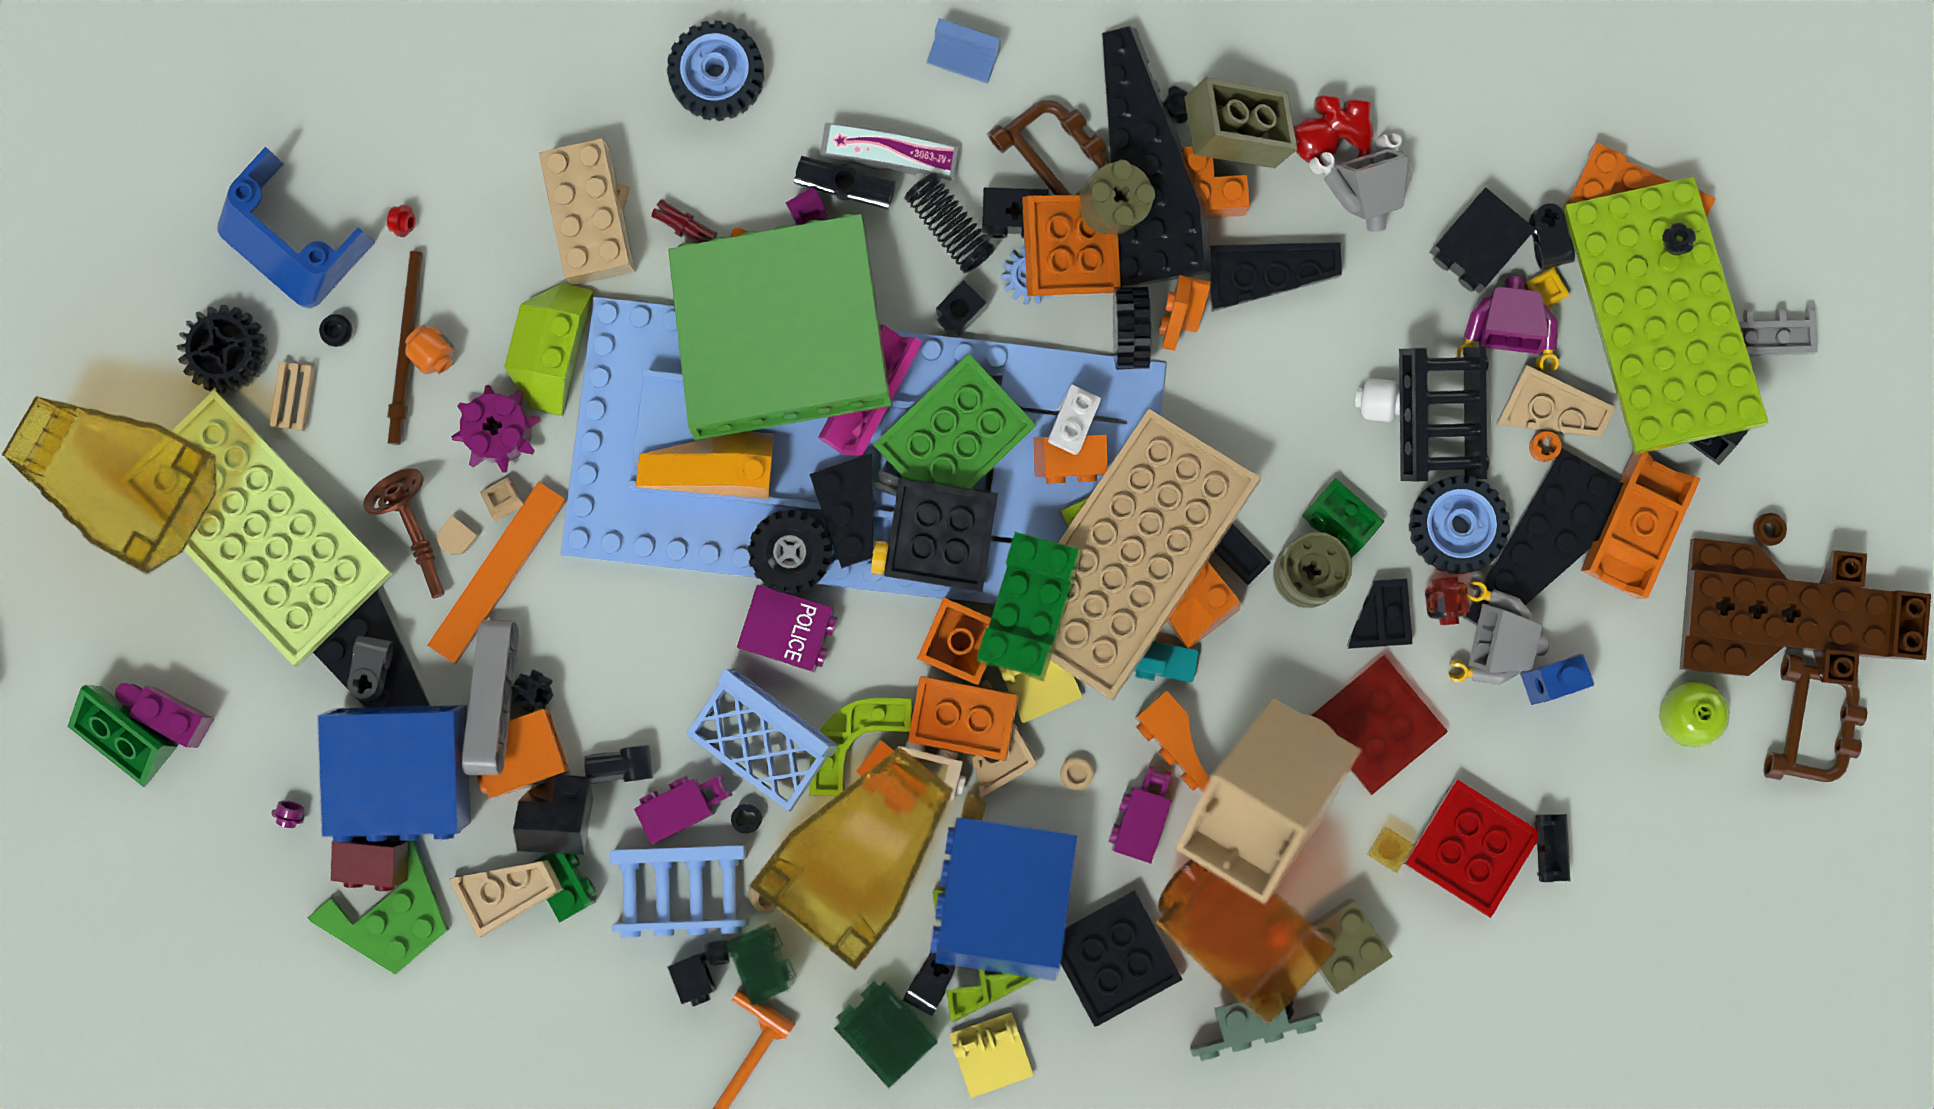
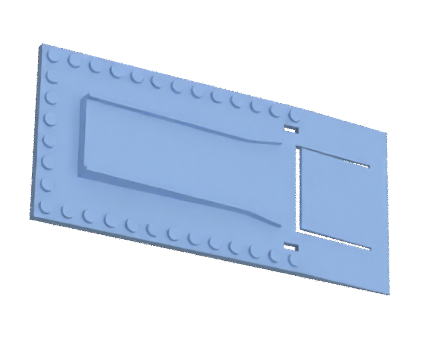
M594 297L560 555L756 578L754 575L755 571L753 567H750L748 561L750 560L748 546L750 545L751 534L755 531L757 525L775 512L798 509V511H806L812 514L811 516L814 518H818L824 528L827 529L809 474L862 456L842 455L818 438L828 419L826 417L748 431L775 434L769 499L636 488L639 454L699 441L694 439L688 428L675 306ZM894 331L901 337H916L922 341V344L891 401L892 406H888L862 455L865 456L872 453L873 552L876 540L888 542L889 544L896 496L873 487L874 482L879 481L878 471L902 477L873 444L967 354H970L990 376L1002 377V385L999 386L1023 409L1059 413L1060 411L1057 410L1059 403L1071 384L1100 397L1101 400L1094 417L1127 420V425L1092 420L1087 435H1107L1108 468L1148 409L1161 415L1166 363L1151 361L1149 369L1116 370L1114 356ZM1023 411L1037 426L994 466L991 492H997L998 497L991 536L1013 539L1014 533L1018 532L1058 543L1067 530L1060 511L1088 499L1104 475H1097V481L1077 482V476H1066V483L1046 484V477H1035L1033 437H1049L1057 416ZM986 475L972 489L985 490ZM990 542L982 592L886 577L884 574L883 576L871 574L872 559L841 569L834 546L832 550L833 558L828 571L815 585L938 599L946 598L949 600L995 605L1007 568L1005 562L1011 543Z

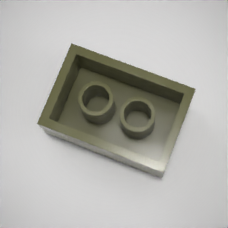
M1205 77L1185 96L1194 155L1276 168L1297 151L1287 92Z

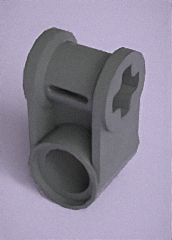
M360 635L356 638L347 684L349 692L354 697L366 702H372L382 695L387 671L393 655L392 641ZM361 682H371V689H365L364 691L359 688Z

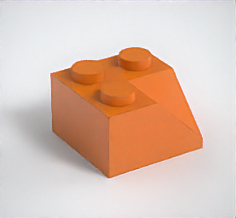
M1207 561L1167 623L1184 645L1190 649L1240 611L1241 602Z
M943 598L917 660L978 685L987 666L980 664L976 658L985 628L989 627L991 618Z

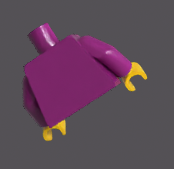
M1508 277L1505 280V287L1494 288L1492 296L1483 298L1470 313L1463 336L1466 338L1464 345L1457 349L1456 357L1461 356L1463 348L1474 347L1475 342L1479 341V347L1541 354L1535 360L1536 369L1543 371V362L1548 358L1551 362L1550 371H1555L1559 366V359L1553 354V350L1557 349L1558 321L1549 307L1543 304L1542 295L1538 291L1524 290L1525 281L1521 277Z

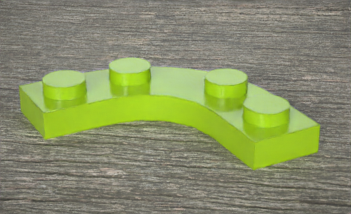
M867 698L852 702L832 715L822 726L820 732L839 746L834 754L826 759L811 781L809 796L843 797L844 762L849 747L854 740L865 733L876 731L910 732L912 699ZM811 755L810 767H811V765L813 764V762H814L815 759H816V758L813 757L812 755Z

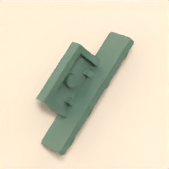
M1277 990L1215 1007L1214 1010L1222 1039L1193 1046L1189 1049L1193 1057L1199 1056L1200 1061L1220 1056L1219 1050L1232 1047V1051L1236 1052L1251 1048V1041L1264 1038L1265 1043L1281 1040L1284 1038L1283 1033L1296 1029L1297 1034L1316 1030L1315 1024L1323 1022L1321 1014L1314 1013L1288 1021L1281 993Z

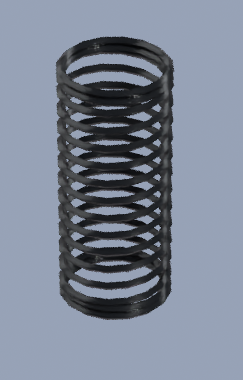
M931 173L910 188L904 200L910 203V208H915V213L919 214V219H924V225H929L928 230L933 231V236H938L937 241L942 242V247L947 248L946 252L952 253L951 259H956L955 263L960 265V270L963 273H968L987 260L995 251V246L990 243L991 240H986L980 244L986 238V234L976 238L981 233V229L973 231L977 223L969 225L972 217L965 219L968 215L966 211L958 215L963 210V206L955 208L959 200L951 202L954 199V195L947 196L950 189L943 190L945 183L939 184L941 180L939 175ZM923 197L918 204L913 205L916 200ZM927 203L922 210L917 211L920 206ZM934 207L926 216L922 217L925 211ZM938 213L932 221L927 222L929 217ZM942 219L936 227L931 228L933 223ZM950 222L941 232L935 234L940 227ZM954 228L945 238L940 239L944 233ZM958 234L951 243L945 245L948 239ZM962 240L955 249L949 251L952 245ZM969 244L959 255L954 256L956 251ZM973 250L964 260L958 262L963 255Z

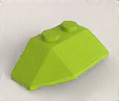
M561 283L520 304L504 368L518 390L523 392V398L531 409L563 416L594 290Z

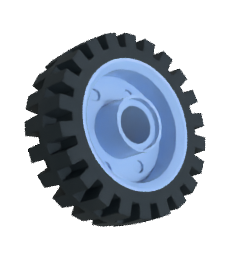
M714 20V24H709L708 21L701 22L702 26L696 27L693 25L689 28L687 34L683 32L679 36V41L677 43L674 42L671 47L672 53L668 55L667 75L672 92L686 110L688 109L696 117L702 116L704 120L711 121V118H715L717 121H724L725 117L732 119L737 117L736 114L739 112L743 114L748 110L750 104L753 105L755 103L757 95L762 90L764 65L758 47L751 36L747 35L746 31L741 28L737 29L732 23L728 22L725 25L722 21ZM720 65L724 67L721 75L717 77L708 75V70L712 66Z
M1454 476L1433 483L1421 493L1410 512V523L1408 525L1409 531H1411V542L1415 545L1417 554L1425 559L1424 562L1434 566L1436 570L1441 572L1465 574L1484 568L1500 555L1501 550L1508 541L1507 535L1510 533L1508 521L1510 520L1509 512H1506L1505 507L1507 505L1504 499L1501 500L1499 498V493L1496 489H1491L1489 487L1490 484L1485 481H1478L1475 477ZM1454 517H1460L1466 522V531L1463 534L1457 533L1453 529L1452 520Z

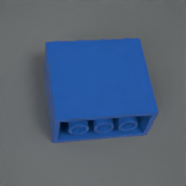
M467 705L333 708L319 714L318 741L322 837L333 836L334 842H347L354 840L353 836H366L367 841L387 840L388 835H400V840L421 839L423 834H434V839L446 840L453 839L454 834L461 833V830L471 823L469 775L465 774L462 763L467 723Z
M957 817L955 827H948L945 854L951 855V859H944L940 887H946V892L938 893L935 919L941 920V926L933 927L930 948L931 953H936L935 963L1055 981L1061 963L1077 835Z

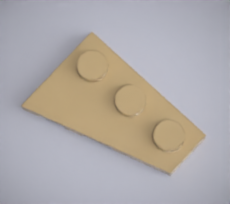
M989 679L976 685L995 690ZM1015 723L1013 724L1006 761L978 755L972 756L979 783L980 797L986 796L1039 764Z
M549 860L449 878L478 938L489 934L563 890Z

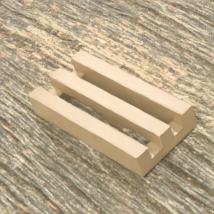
M279 361L269 426L305 431L315 367ZM288 371H291L284 420L281 421ZM299 372H302L304 375L297 421L292 423Z

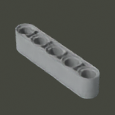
M515 620L481 621L479 624L462 757L463 770L466 775H500L504 768L513 693L511 687L514 685L519 642V629Z

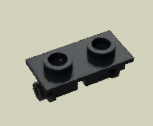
M1567 814L1536 815L1534 825H1536L1538 836L1537 876H1539V881H1571Z

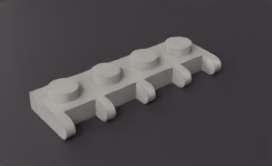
M1806 308L1805 320H1786V310L1777 309L1775 314L1776 321H1754L1753 311L1744 310L1743 322H1739V326L1749 356L1803 355L1818 352L1816 313L1814 308Z

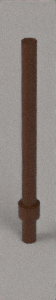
M410 251L393 399L392 404H388L387 418H390L387 444L401 445L403 420H407L408 406L405 403L410 359L405 354L407 346L405 340L414 331L423 258V253L418 251Z

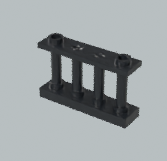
M1486 347L1463 348V357L1428 358L1427 348L1399 349L1401 481L1427 482L1429 471L1465 469V477L1471 476L1477 479H1487V470L1490 462L1487 455L1486 371L1488 370L1489 362L1486 356ZM1428 371H1464V390L1428 391L1427 373ZM1464 404V423L1429 424L1428 405ZM1433 437H1464L1465 456L1429 457L1428 439Z

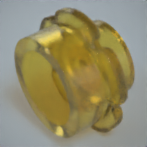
M980 793L977 795L967 794L961 818L982 821L986 809V801L981 800L982 795Z

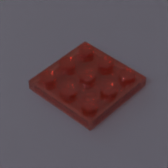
M1385 655L1377 659L1310 715L1322 720L1330 726L1337 736L1361 749L1350 771L1370 795H1373L1448 732Z

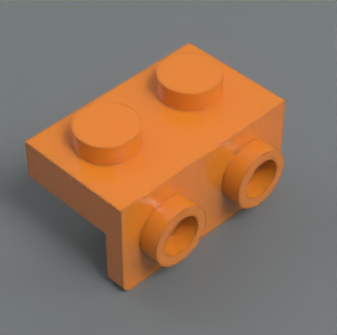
M1179 275L1175 291L1168 292L1165 311H1169L1168 316L1162 315L1158 334L1164 335L1162 349L1175 351L1181 330L1198 331L1210 290V281Z

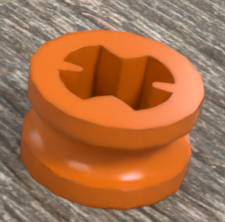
M1540 432L1531 439L1529 452L1539 462L1551 461L1561 451V440L1553 432ZM1548 439V445L1553 448V451H1548L1545 453L1546 455H1543L1541 453L1542 448L1537 446L1538 441L1541 443Z

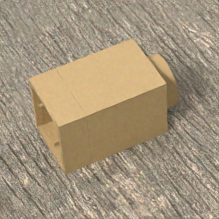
M1272 698L1213 774L1175 849L1265 904L1322 822L1361 749L1337 736L1330 726L1322 720L1310 715L1300 714Z

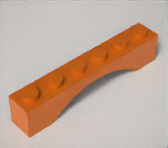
M1166 690L1135 717L1139 722L1136 729L1148 742L1153 738L1161 746V749L1158 751L1160 756L1170 766L1174 763L1179 766L1184 772L1180 776L1181 779L1192 791L1198 788L1204 793L1211 778L1202 767L1194 750L1190 734L1189 715Z

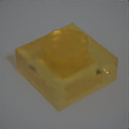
M1383 827L1367 855L1397 873L1414 844L1391 829Z

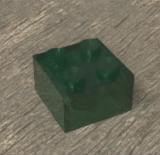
M766 923L725 942L752 1006L785 992L794 985L793 979L797 975L789 958L783 959L779 948L784 946L776 927L771 929L769 923Z

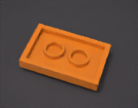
M920 676L908 742L1006 761L1019 694Z

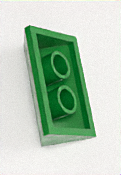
M84 685L80 688L67 727L142 787H145L177 746L161 733L128 716L131 709L119 702L116 697L102 686Z

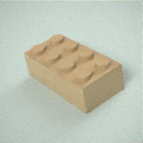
M603 138L539 152L565 279L574 286L635 272L624 215L620 205L619 192L616 186L617 182L609 146Z

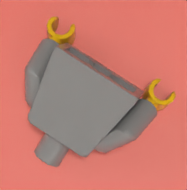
M1473 581L1470 584L1480 587V595L1475 598L1468 594H1465V596L1471 601L1478 602L1483 599L1489 601L1488 604H1482L1468 664L1473 666V668H1468L1463 661L1454 659L1449 662L1450 666H1459L1463 670L1459 675H1448L1454 682H1462L1469 677L1475 682L1502 684L1517 676L1519 671L1530 670L1533 667L1535 656H1543L1547 653L1549 642L1546 637L1540 636L1542 631L1541 624L1532 621V613L1519 598L1495 589L1493 592L1488 591L1483 583Z

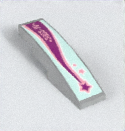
M825 123L820 155L878 170L888 168L912 175L918 173L925 175L937 173L939 178L951 180L954 178L958 146L893 132Z

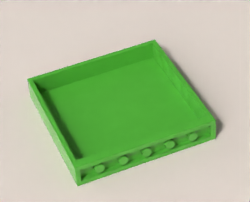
M844 214L836 219L825 221L811 220L806 224L792 227L783 225L774 228V230L764 232L749 231L741 236L731 238L716 237L708 242L697 244L683 243L678 247L668 249L688 428L695 440L892 406L867 231L862 214Z

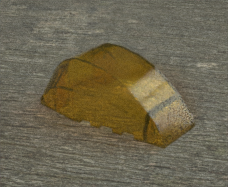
M35 396L2 453L25 479L34 484L41 492V495L48 502L52 503L62 513V516L82 533V536L89 543L145 574L151 573L184 551L216 495V455L156 423L138 421L133 418L112 415L95 409L77 407L73 404Z
M899 747L791 831L749 886L851 968L856 970L903 910L954 789Z

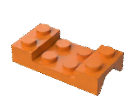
M1597 142L1590 149L1586 165L1564 206L1671 181L1626 161L1627 156ZM1698 190L1707 217L1716 198Z
M1633 452L1620 480L1623 486L1598 541H1593L1580 571L1637 599H1647L1697 489L1700 478L1676 472L1654 461L1647 452L1635 455Z

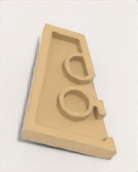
M1525 365L1496 424L1602 437L1616 407Z

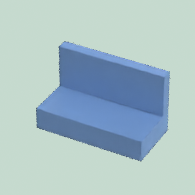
M939 18L927 64L988 84L1000 50V38Z

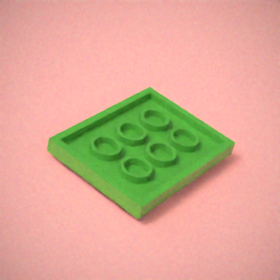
M967 354L891 426L873 446L903 478L972 488L1037 425L970 354Z

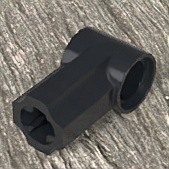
M649 745L622 748L619 752H606L585 756V775L590 777L591 784L617 780L629 782L653 778Z

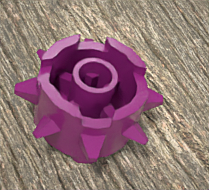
M489 384L485 385L482 396L473 399L468 404L459 402L457 407L462 413L460 431L451 437L452 441L464 442L471 450L469 461L471 467L474 468L484 460H488L489 462L497 463L502 473L508 471L509 461L518 458L521 455L520 453L534 454L535 450L528 441L532 437L531 427L541 422V419L538 416L527 415L521 408L522 391L517 390L507 397L499 393L495 394ZM498 422L502 425V428L497 429L498 434L494 435L490 432V428L493 427L494 423Z

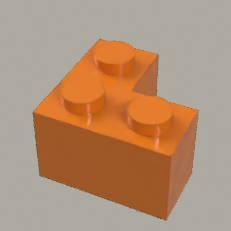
M1192 146L1183 147L1184 152L1182 154L1188 169L1193 172L1196 180L1194 185L1198 195L1203 198L1206 205L1207 218L1246 216L1250 207L1247 175L1214 177L1213 158L1194 155Z

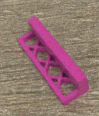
M880 325L892 401L922 341L916 337H901L886 325ZM888 407L828 417L818 438L842 455L862 456Z

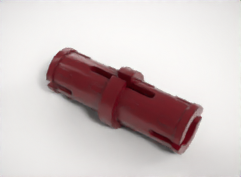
M663 199L656 205L667 212V214L665 215L655 208L652 212V218L674 229L675 234L679 237L685 236L696 244L708 242V240L701 237L702 235L709 239L717 237L716 231H712L694 220L692 214L689 212L682 213Z

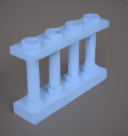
M746 845L610 850V864H619V870H622L624 923L612 924V931H621V937H640L641 930H654V936L674 935V929H687V935L707 934V928H721V934L741 933V927L748 926V918L737 919L736 866H739V859L747 858ZM706 860H719V866H722L724 919L704 920L702 867H706ZM685 861L686 868H689L690 920L670 921L669 868H672V862ZM652 862V869H656L657 921L637 922L636 869H639V863Z

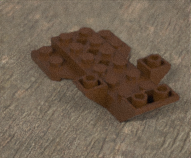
M1693 538L1690 539L1679 669L1746 677L1750 676L1782 648L1813 651L1821 683L1857 686L1859 656L1881 659L1926 660L1931 594L1861 588L1865 587L1866 553L1833 550L1820 583L1788 580L1760 545ZM1724 600V604H1727V611L1720 615L1721 610H1716L1715 604ZM1756 603L1760 609V615H1756L1754 619V613H1749L1748 608ZM1789 607L1793 613V618L1786 622L1787 617H1782L1781 612Z

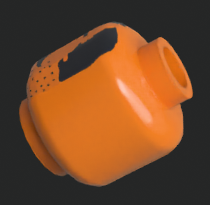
M422 325L406 338L405 354L422 373L431 374L437 372L441 374L453 364L451 357L454 354L455 347L437 327Z

